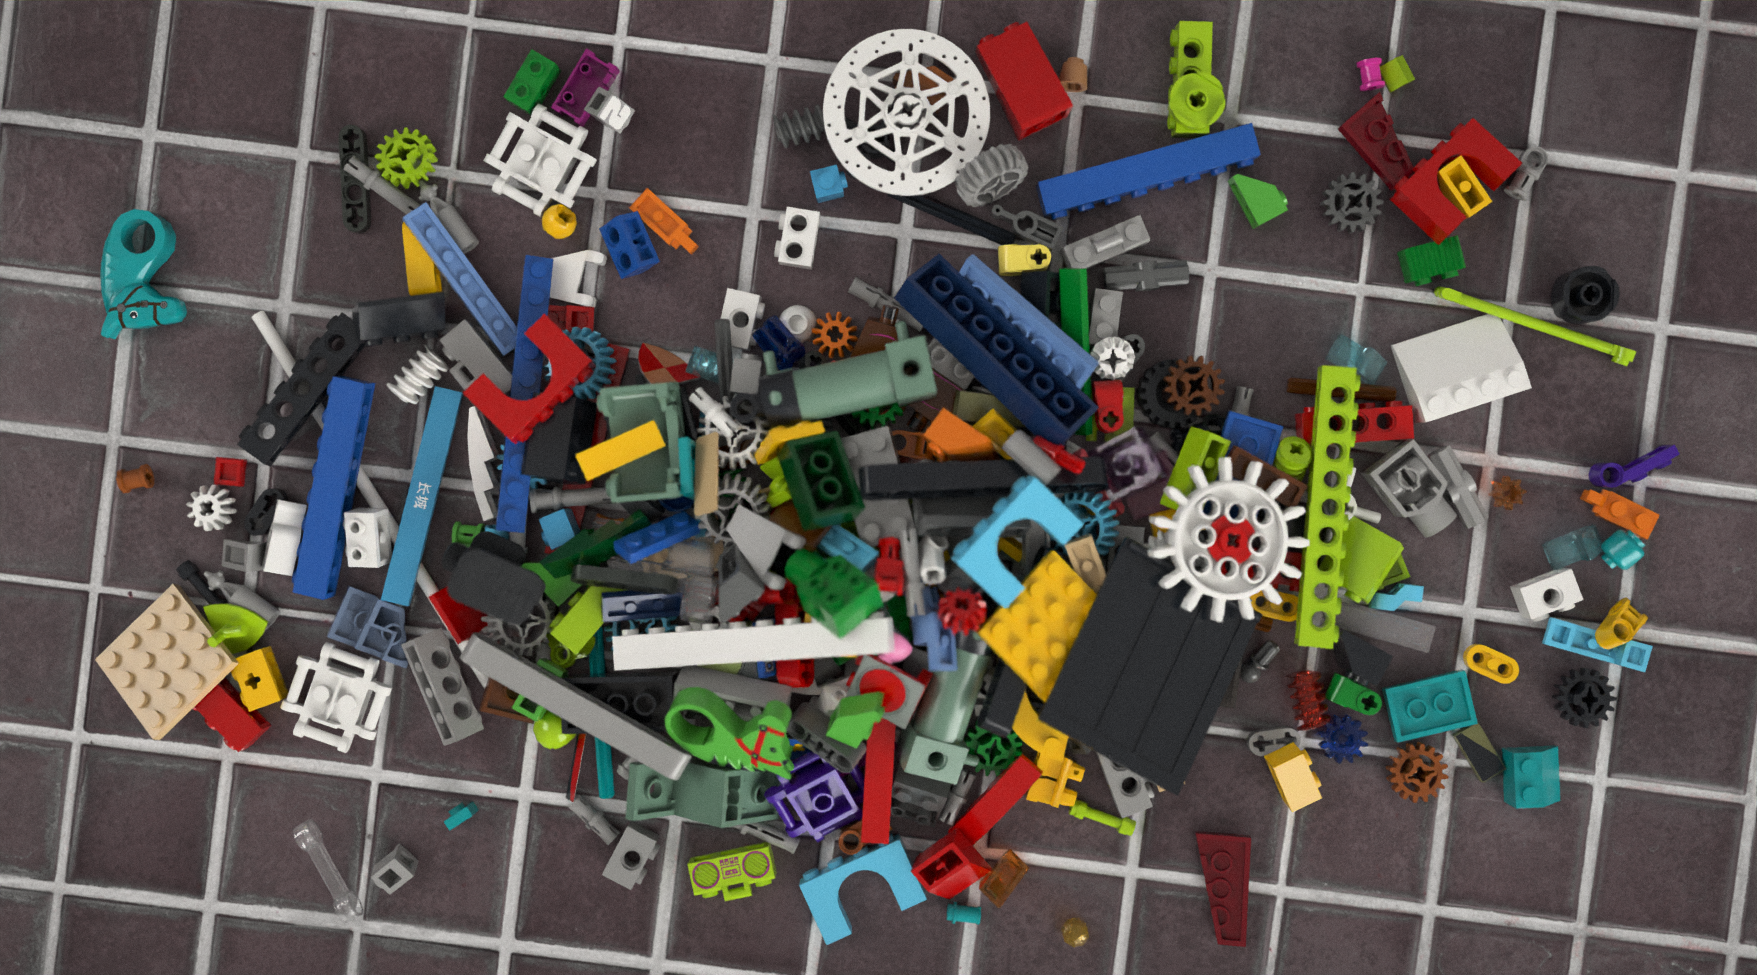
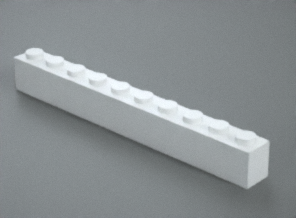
M884 612L873 613L842 639L835 636L813 617H811V623H801V618L783 619L784 624L773 625V620L756 621V626L746 627V622L729 623V628L719 629V623L703 624L702 630L693 631L692 625L675 626V632H665V627L648 628L649 634H639V629L622 630L621 636L612 637L614 670L895 652L893 617L884 618Z

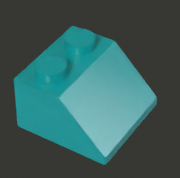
M1558 746L1502 748V763L1506 768L1503 770L1505 803L1518 809L1546 807L1560 801Z

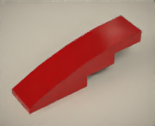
M1021 754L989 784L987 790L969 806L967 812L955 822L954 826L951 825L948 833L958 827L969 842L974 845L1027 792L1042 775L1043 771L1025 755Z

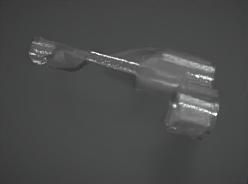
M597 518L591 523L594 532L610 520ZM694 535L668 547V557L662 563L639 560L630 564L619 554L606 560L608 567L612 569L665 574L678 578L677 592L683 593L680 610L681 620L698 624H711L714 616L715 602L719 601V578L714 577L713 537L706 538L702 535Z

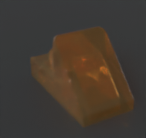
M1009 849L1004 852L992 868V871L980 878L979 889L997 908H1000L1027 873L1029 867Z

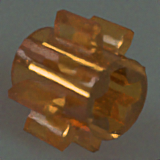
M1502 476V483L1493 481L1492 485L1494 488L1492 492L1488 493V496H1493L1496 500L1494 506L1501 507L1504 504L1506 510H1513L1514 503L1523 505L1521 498L1523 494L1527 493V490H1522L1519 486L1521 480L1514 479L1511 482L1509 476ZM1510 490V495L1505 496L1504 491Z

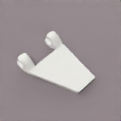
M585 250L551 258L554 260L550 298L585 307H595L597 301L595 297L578 293L585 263L590 262L604 266L607 256L600 252Z

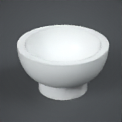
M802 305L788 307L782 312L778 321V329L781 336L787 342L796 345L809 342L815 336L812 333V329L818 327L815 314L809 308Z

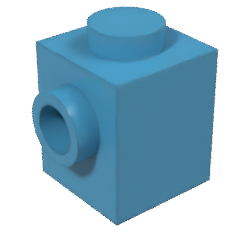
M837 165L810 171L818 203L844 197L843 188H847L848 185L844 171L839 172Z
M564 508L539 519L543 529L541 532L542 539L547 547L550 546L551 550L558 549L581 532L572 509Z

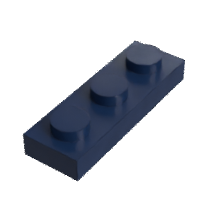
M678 586L677 592L674 595L632 590L601 592L602 621L612 622L685 616L687 591L685 586Z

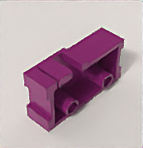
M586 48L551 108L559 115L563 116L565 114L573 119L576 125L584 127L590 117V114L584 108L598 87L609 91L620 70L610 62L606 64L601 61L595 53Z

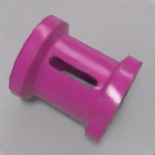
M1369 58L1356 63L1357 68L1361 72L1362 85L1360 86V91H1371L1385 87V81H1382L1380 72L1382 58Z

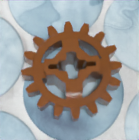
M1409 742L1406 743V750L1397 747L1396 750L1399 755L1397 757L1390 755L1389 758L1393 761V765L1386 766V769L1392 772V775L1386 777L1389 782L1394 783L1391 789L1395 792L1400 791L1399 796L1406 800L1409 797V800L1413 803H1417L1418 797L1422 801L1428 802L1429 794L1435 798L1438 797L1435 790L1437 788L1445 789L1441 780L1448 779L1449 777L1442 773V770L1448 768V765L1444 762H1439L1444 756L1438 752L1434 753L1435 748L1430 745L1425 748V745L1421 742H1417L1416 747ZM1419 755L1428 757L1431 762H1423ZM1403 783H1411L1415 790L1407 788Z

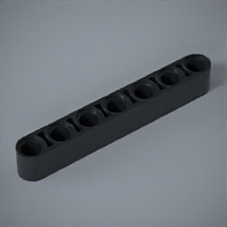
M1042 545L1036 553L1030 572L1049 551L1054 549ZM1054 550L1069 565V556ZM999 657L981 708L977 726L980 729L1005 738L1013 727L1027 684L1001 657Z

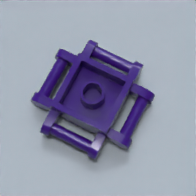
M812 751L792 761L794 770L790 771V773L795 772V778L791 780L785 779L776 774L781 785L768 788L764 793V797L768 803H772L786 825L785 830L789 837L794 838L808 831L818 843L824 840L825 836L856 819L858 821L862 819L863 808L860 803L863 802L865 776L858 764L850 772L859 787L853 793L841 772L823 759V763L820 764L817 760L821 757ZM787 797L801 820L794 819L783 798Z

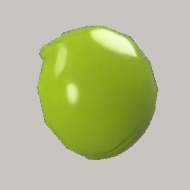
M549 710L546 711L541 720L534 722L533 732L536 740L544 748L559 749L576 736V734H562L561 717Z

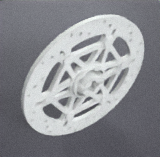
M896 29L881 32L863 40L841 59L827 84L823 104V120L832 151L852 176L880 192L900 196H915L937 191L953 183L959 175L956 171L965 168L967 162L972 161L973 157L979 155L989 129L990 103L986 85L979 70L959 47L934 33L916 29ZM910 44L913 46V50L911 52L909 51ZM893 52L902 53V61L871 77L861 71L867 64L880 56ZM922 53L939 60L955 74L956 79L946 82L919 64L918 55ZM907 70L912 71L913 88L903 87ZM897 71L900 72L896 89L878 82V80ZM918 73L923 74L938 84L939 87L921 91ZM849 74H853L856 78H852ZM965 82H968V83H969V84L966 85V86H961V84H963V83H965ZM850 87L860 91L858 127L852 130L846 128L844 117L845 99ZM873 87L887 93L888 97L882 102L870 88ZM946 94L945 97L934 105H930L927 97L932 95ZM961 95L967 97L969 107L968 127L963 138L953 133L955 98ZM866 98H869L881 110L868 121L864 119ZM894 104L893 110L890 113H888V107L891 108ZM945 104L949 105L947 127L933 116V113ZM902 109L912 110L911 117H908L907 114H901ZM925 111V118L922 117L917 128L911 129L917 125L920 115ZM881 119L886 125L884 129L873 132L867 131L868 128ZM929 123H932L944 136H936L925 131V128ZM893 134L895 152L890 151L875 141L874 138ZM917 136L935 142V145L916 154L913 153ZM900 137L910 138L906 155H902ZM849 138L852 139V141H850V142H848V143H845V142H844L845 140H847V139H849ZM864 142L868 143L895 161V170L891 172L874 165L858 151L857 146ZM957 146L962 147L965 151H961ZM945 148L952 153L949 159L933 169L921 173H913L911 171L913 162L937 150ZM901 173L905 174L903 181L901 180Z

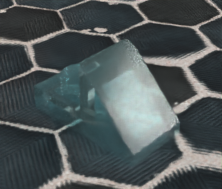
M1342 334L1338 335L1325 358L1340 367L1357 368L1356 375H1360L1361 380L1371 385L1376 383L1387 364V361L1374 348H1365Z
M694 346L685 372L719 384L717 353Z
M1595 524L1542 544L1553 570L1580 560L1591 561L1603 551L1601 549L1602 541Z

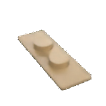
M717 432L696 439L695 516L704 515L718 509L719 434Z

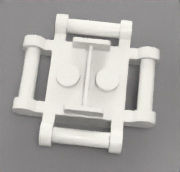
M540 103L535 106L529 122L509 112L506 117L508 122L494 148L483 160L502 171L495 180L492 191L499 195L503 193L527 206L539 217L543 216L544 211L549 207L552 200L571 209L575 202L572 199L590 166L593 167L597 161L592 156L580 151L587 137L588 130L582 126L576 127L548 112L547 107ZM544 121L573 137L570 145L538 128L541 122ZM517 127L524 131L507 163H504L500 159ZM578 159L580 163L564 193H559ZM511 177L543 194L541 199L537 200L509 185Z
M329 642L324 644L320 653V660L298 655L296 661L298 667L287 698L283 699L280 707L285 711L300 714L293 735L301 738L303 736L310 737L338 747L337 750L344 753L348 752L355 734L364 739L374 740L377 733L375 727L386 696H390L392 690L390 685L376 681L375 675L379 666V660L374 658L366 659L340 650ZM333 658L364 669L365 673L363 674L332 663L331 660ZM308 669L316 670L305 703L297 702ZM372 691H374L376 694L365 725H361ZM310 720L335 729L345 730L344 734L340 737L309 726Z

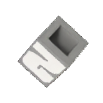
M601 87L597 88L584 108L591 116L619 134L629 125L631 117L635 112L634 109L613 93Z

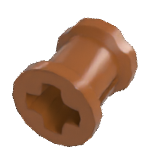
M143 464L138 469L129 471L120 469L117 471V485L123 493H130L135 488L145 487L148 489L154 486V474L148 464Z

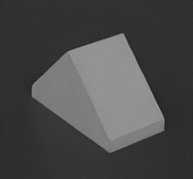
M224 539L222 566L244 572L263 570L261 566L267 543Z

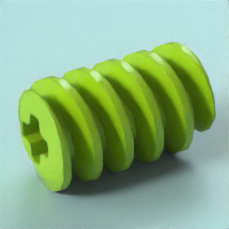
M1296 436L1286 437L1279 444L1272 466L1302 482L1312 461V448L1302 438Z

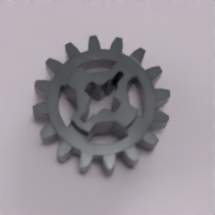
M1355 172L1348 174L1347 179L1342 174L1337 177L1338 183L1334 180L1328 183L1331 190L1326 189L1322 192V195L1327 197V200L1320 203V206L1327 207V211L1322 216H1330L1331 220L1328 225L1331 226L1337 223L1338 232L1343 231L1346 227L1348 234L1354 233L1356 227L1361 232L1366 229L1365 223L1369 226L1375 223L1372 216L1377 217L1381 214V211L1376 209V206L1383 204V200L1376 198V195L1381 193V189L1373 190L1372 187L1375 181L1372 180L1366 183L1365 174L1359 176L1358 179H1356ZM1352 185L1358 187V189L1351 190L1349 187L1345 186ZM1358 196L1354 200L1353 207L1345 210L1350 203V199ZM1335 200L1337 201V210L1335 208ZM1346 216H1352L1354 219H1358V220H1357V221H1349V220H1346V219H1344V218H1345Z

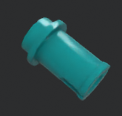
M953 902V904H948L946 920L951 921L952 924L958 921L979 925L981 907L957 905V902Z

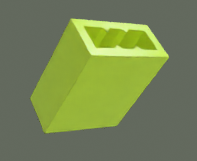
M1353 516L1348 521L1347 531H1343L1342 542H1346V555L1344 559L1340 560V570L1344 572L1343 585L1340 588L1346 591L1344 595L1358 604L1362 600L1369 604L1404 547L1399 541ZM1328 556L1324 558L1319 566L1321 571L1326 570L1330 565Z

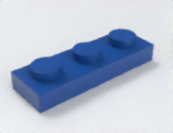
M683 511L614 541V550L632 564L699 534V522Z

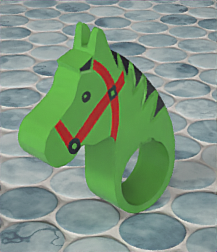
M689 687L681 690L675 696L665 718V727L670 737L683 749L700 759L719 766L754 772L771 771L785 779H791L790 771L794 770V764L790 760L793 746L790 745L786 736V730L791 718V710L787 704L778 700L769 701L765 705L762 714L754 716L749 721H744L717 694L708 689ZM693 709L705 714L712 721L714 728L699 727L689 723L682 717L680 710Z

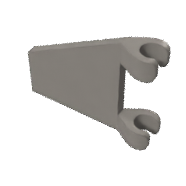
M738 505L727 528L728 533L760 580L772 589H782L786 580L770 572L769 569L782 542L792 548L801 549L804 546L805 538L742 505Z

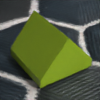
M1403 55L1392 59L1380 67L1381 77L1385 81V85L1390 93L1415 80Z

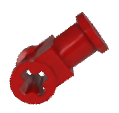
M894 537L881 538L878 540L880 558H877L873 580L877 582L879 591L896 592L898 596H901L904 570L903 560H899L900 540Z

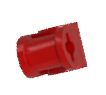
M1121 379L1093 381L1092 400L1099 407L1095 412L1096 427L1099 431L1107 434L1117 431L1121 428L1124 421ZM1108 413H1110V418H1115V423L1111 424L1110 427L1108 423L1103 422V418L1107 417Z

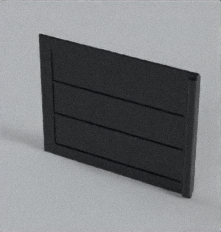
M1124 537L1037 720L1178 796L1251 635L1263 614L1253 609V619L1242 618L1238 600L1226 599L1222 622L1211 620L1210 611L1213 597L1202 594L1191 612L1181 608V604L1189 593L1191 586L1183 579L1168 589L1162 588L1158 583L1164 576L1176 569L1174 563L1166 558L1148 556V550L1150 549L1129 537Z

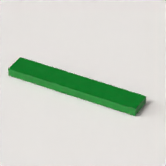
M1087 268L1059 269L1062 331L1090 354ZM1091 376L1081 389L1090 399ZM1092 416L1074 434L1086 436L1093 434Z

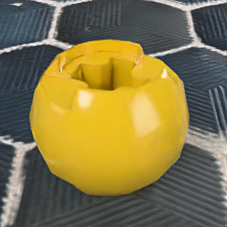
M556 204L547 208L541 219L543 230L555 239L569 237L577 225L575 213L563 204Z

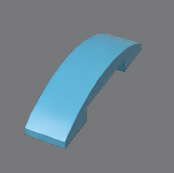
M1549 617L1542 644L1646 672L1653 646L1631 640L1613 649H1604L1596 641V630Z

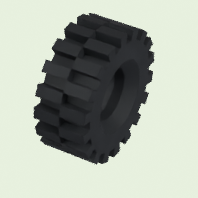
M1168 359L1154 364L1144 372V376L1138 382L1140 383L1136 395L1139 396V400H1137L1138 406H1141L1142 414L1147 416L1151 423L1157 424L1159 427H1184L1195 422L1198 417L1195 416L1193 410L1188 416L1184 415V408L1175 411V405L1167 404L1162 398V390L1169 384L1163 381V378L1171 377L1172 374L1168 371V368L1172 366L1177 369L1176 361L1179 359ZM1189 367L1183 371L1192 375L1195 374V372L1198 371L1199 368ZM1197 380L1188 382L1191 385L1190 392L1199 390L1196 386ZM1193 397L1189 404L1197 405L1204 402V400ZM1201 408V415H1202V414L1204 413V409H1203V408Z

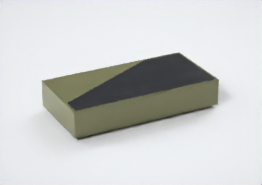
M1479 723L1463 727L1452 734L1480 782L1483 783L1506 769Z

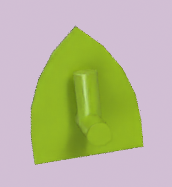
M233 604L203 606L210 626L215 631L207 640L209 646L216 647L223 642L231 654L245 651L253 646L264 634L268 621L260 615L242 606Z

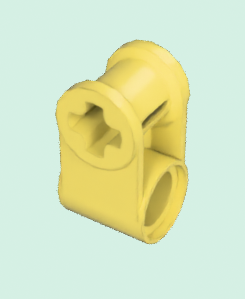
M1009 244L998 247L1000 276L1022 275V272L1046 271L1050 265L1051 253L1044 245ZM1035 254H1040V257L1044 259L1041 265H1037L1036 260H1031L1034 259Z

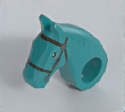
M130 210L118 217L109 232L103 248L100 271L101 293L107 313L101 331L103 337L116 339L123 329H145L182 322L187 315L186 304L182 299L163 296L149 284L153 275L175 251L176 234L171 223L158 214L146 210ZM149 223L155 231L154 244L148 251L138 253L133 246V234L139 226Z

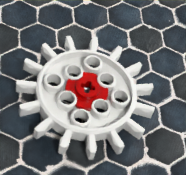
M1219 457L1218 481L1208 483L1201 468L1197 465H1192L1188 467V470L1197 489L1185 497L1180 490L1170 486L1165 487L1163 490L1169 499L1175 501L1179 507L1172 520L1164 516H1150V523L1157 527L1168 528L1170 531L1169 545L1157 546L1148 550V556L1164 558L1171 555L1176 569L1158 582L1162 588L1168 589L1173 587L1182 579L1191 586L1189 593L1181 604V608L1191 612L1202 594L1213 597L1210 619L1222 622L1226 599H1237L1242 618L1248 620L1254 618L1250 596L1260 590L1271 603L1279 605L1282 602L1279 593L1272 587L1270 582L1279 571L1288 577H1301L1302 573L1295 567L1284 563L1289 546L1302 548L1309 546L1310 541L1299 536L1288 537L1286 521L1299 517L1305 513V509L1301 506H1292L1281 511L1275 502L1276 497L1289 484L1286 479H1277L1264 491L1256 486L1257 479L1261 473L1262 463L1251 461L1244 480L1236 481L1232 480L1231 458ZM1209 500L1212 504V511L1205 515L1202 511V506L1205 501ZM1236 504L1239 513L1235 519H1232L1229 515V509L1232 505ZM1262 508L1265 512V518L1261 523H1258L1256 513ZM1205 528L1208 532V538L1204 543H1200L1198 533L1201 529ZM1258 536L1261 540V545L1258 550L1254 551L1251 543ZM1201 556L1204 565L1201 570L1196 571L1193 564L1195 559ZM1227 560L1230 563V570L1226 575H1223L1220 567ZM1254 564L1257 572L1252 579H1249L1247 570L1249 566Z

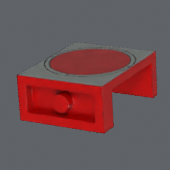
M874 654L859 655L855 663L859 666L858 671L855 672L853 670L846 683V686L850 687L846 697L874 692L883 693L882 706L885 707L882 718L905 729L912 719L933 673L923 668L918 678H915L877 658Z

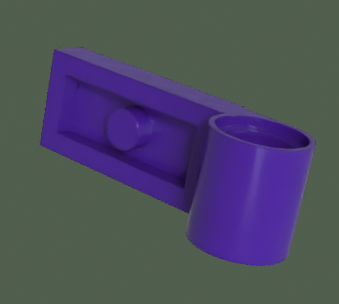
M1661 445L1622 467L1617 463H1596L1589 470V480L1597 487H1617L1627 481L1632 483L1638 482L1648 476L1646 472L1654 468L1658 470L1672 463L1671 459L1680 454L1675 445ZM1606 468L1610 472V478L1607 482L1603 478V472Z

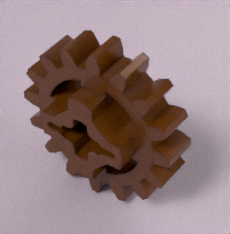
M1191 355L1187 356L1186 364L1179 359L1176 361L1177 369L1172 366L1168 368L1172 375L1171 377L1163 378V381L1169 383V387L1164 388L1163 392H1170L1171 396L1166 401L1167 403L1175 401V411L1184 408V415L1188 416L1193 410L1195 416L1201 415V408L1206 412H1211V403L1219 405L1220 401L1216 396L1224 394L1225 391L1219 389V385L1225 383V380L1217 378L1221 369H1212L1214 361L1211 360L1204 364V356H1199L1196 362H1194ZM1189 367L1199 368V370L1192 375L1183 371ZM1208 377L1211 380V390L1208 388L1207 384ZM1197 380L1196 386L1199 390L1190 392L1191 385L1188 382ZM1176 382L1180 384L1181 393L1179 395L1176 390ZM1193 397L1204 400V402L1197 405L1189 404Z

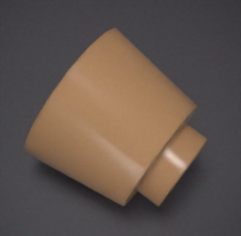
M1070 57L1063 63L1059 80L1065 91L1084 92L1087 90V65L1084 64L1083 59Z

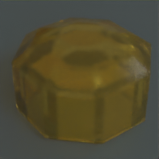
M1078 918L1067 920L1061 928L1064 942L1072 947L1084 945L1089 938L1086 923Z

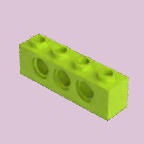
M1179 21L1175 30H1171L1170 47H1174V57H1171L1169 61V74H1173V85L1185 74L1196 72L1211 74L1213 22ZM1184 48H1193L1196 52V57H1187L1184 53ZM1169 85L1168 96L1173 85ZM1197 94L1195 97L1190 95V100L1194 107H1202L1204 105L1201 102L1202 96L1200 94ZM1168 113L1167 128L1172 129L1171 137L1199 138L1209 134L1210 126L1202 130L1188 129L1178 124L1172 117V114Z

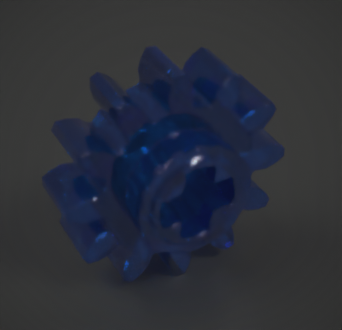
M1347 714L1344 715L1343 721L1338 716L1333 715L1334 723L1330 724L1324 721L1323 725L1327 728L1326 732L1319 731L1317 733L1324 738V741L1319 742L1318 746L1327 749L1324 755L1327 758L1334 756L1335 762L1339 764L1342 763L1343 757L1348 762L1353 763L1352 755L1356 754L1362 757L1363 753L1359 750L1360 746L1367 747L1369 745L1361 739L1368 732L1359 729L1362 724L1361 721H1352L1351 716ZM1342 734L1345 735V738H1347V741L1344 744L1341 743V740H1339V737Z

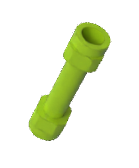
M1076 799L1074 806L1069 808V814L1076 818L1083 819V817L1095 820L1117 828V832L1124 835L1132 836L1136 826V821L1129 817L1119 818L1088 807L1087 802Z

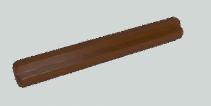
M1289 378L1286 386L1287 392L1316 395L1317 380ZM1360 384L1359 391H1355L1354 399L1395 401L1397 390L1393 386ZM1334 388L1331 392V397L1344 398V393L1341 389Z

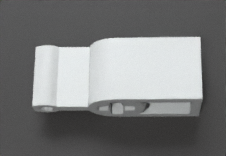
M277 500L273 523L270 527L261 566L263 571L292 576L301 538L306 504Z

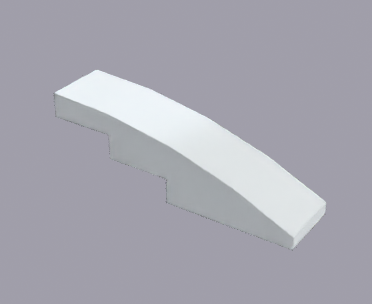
M476 406L469 408L468 419L469 466L474 493L483 521H489L497 518V508L490 491L500 487L491 465V461L496 460L499 453L484 414Z

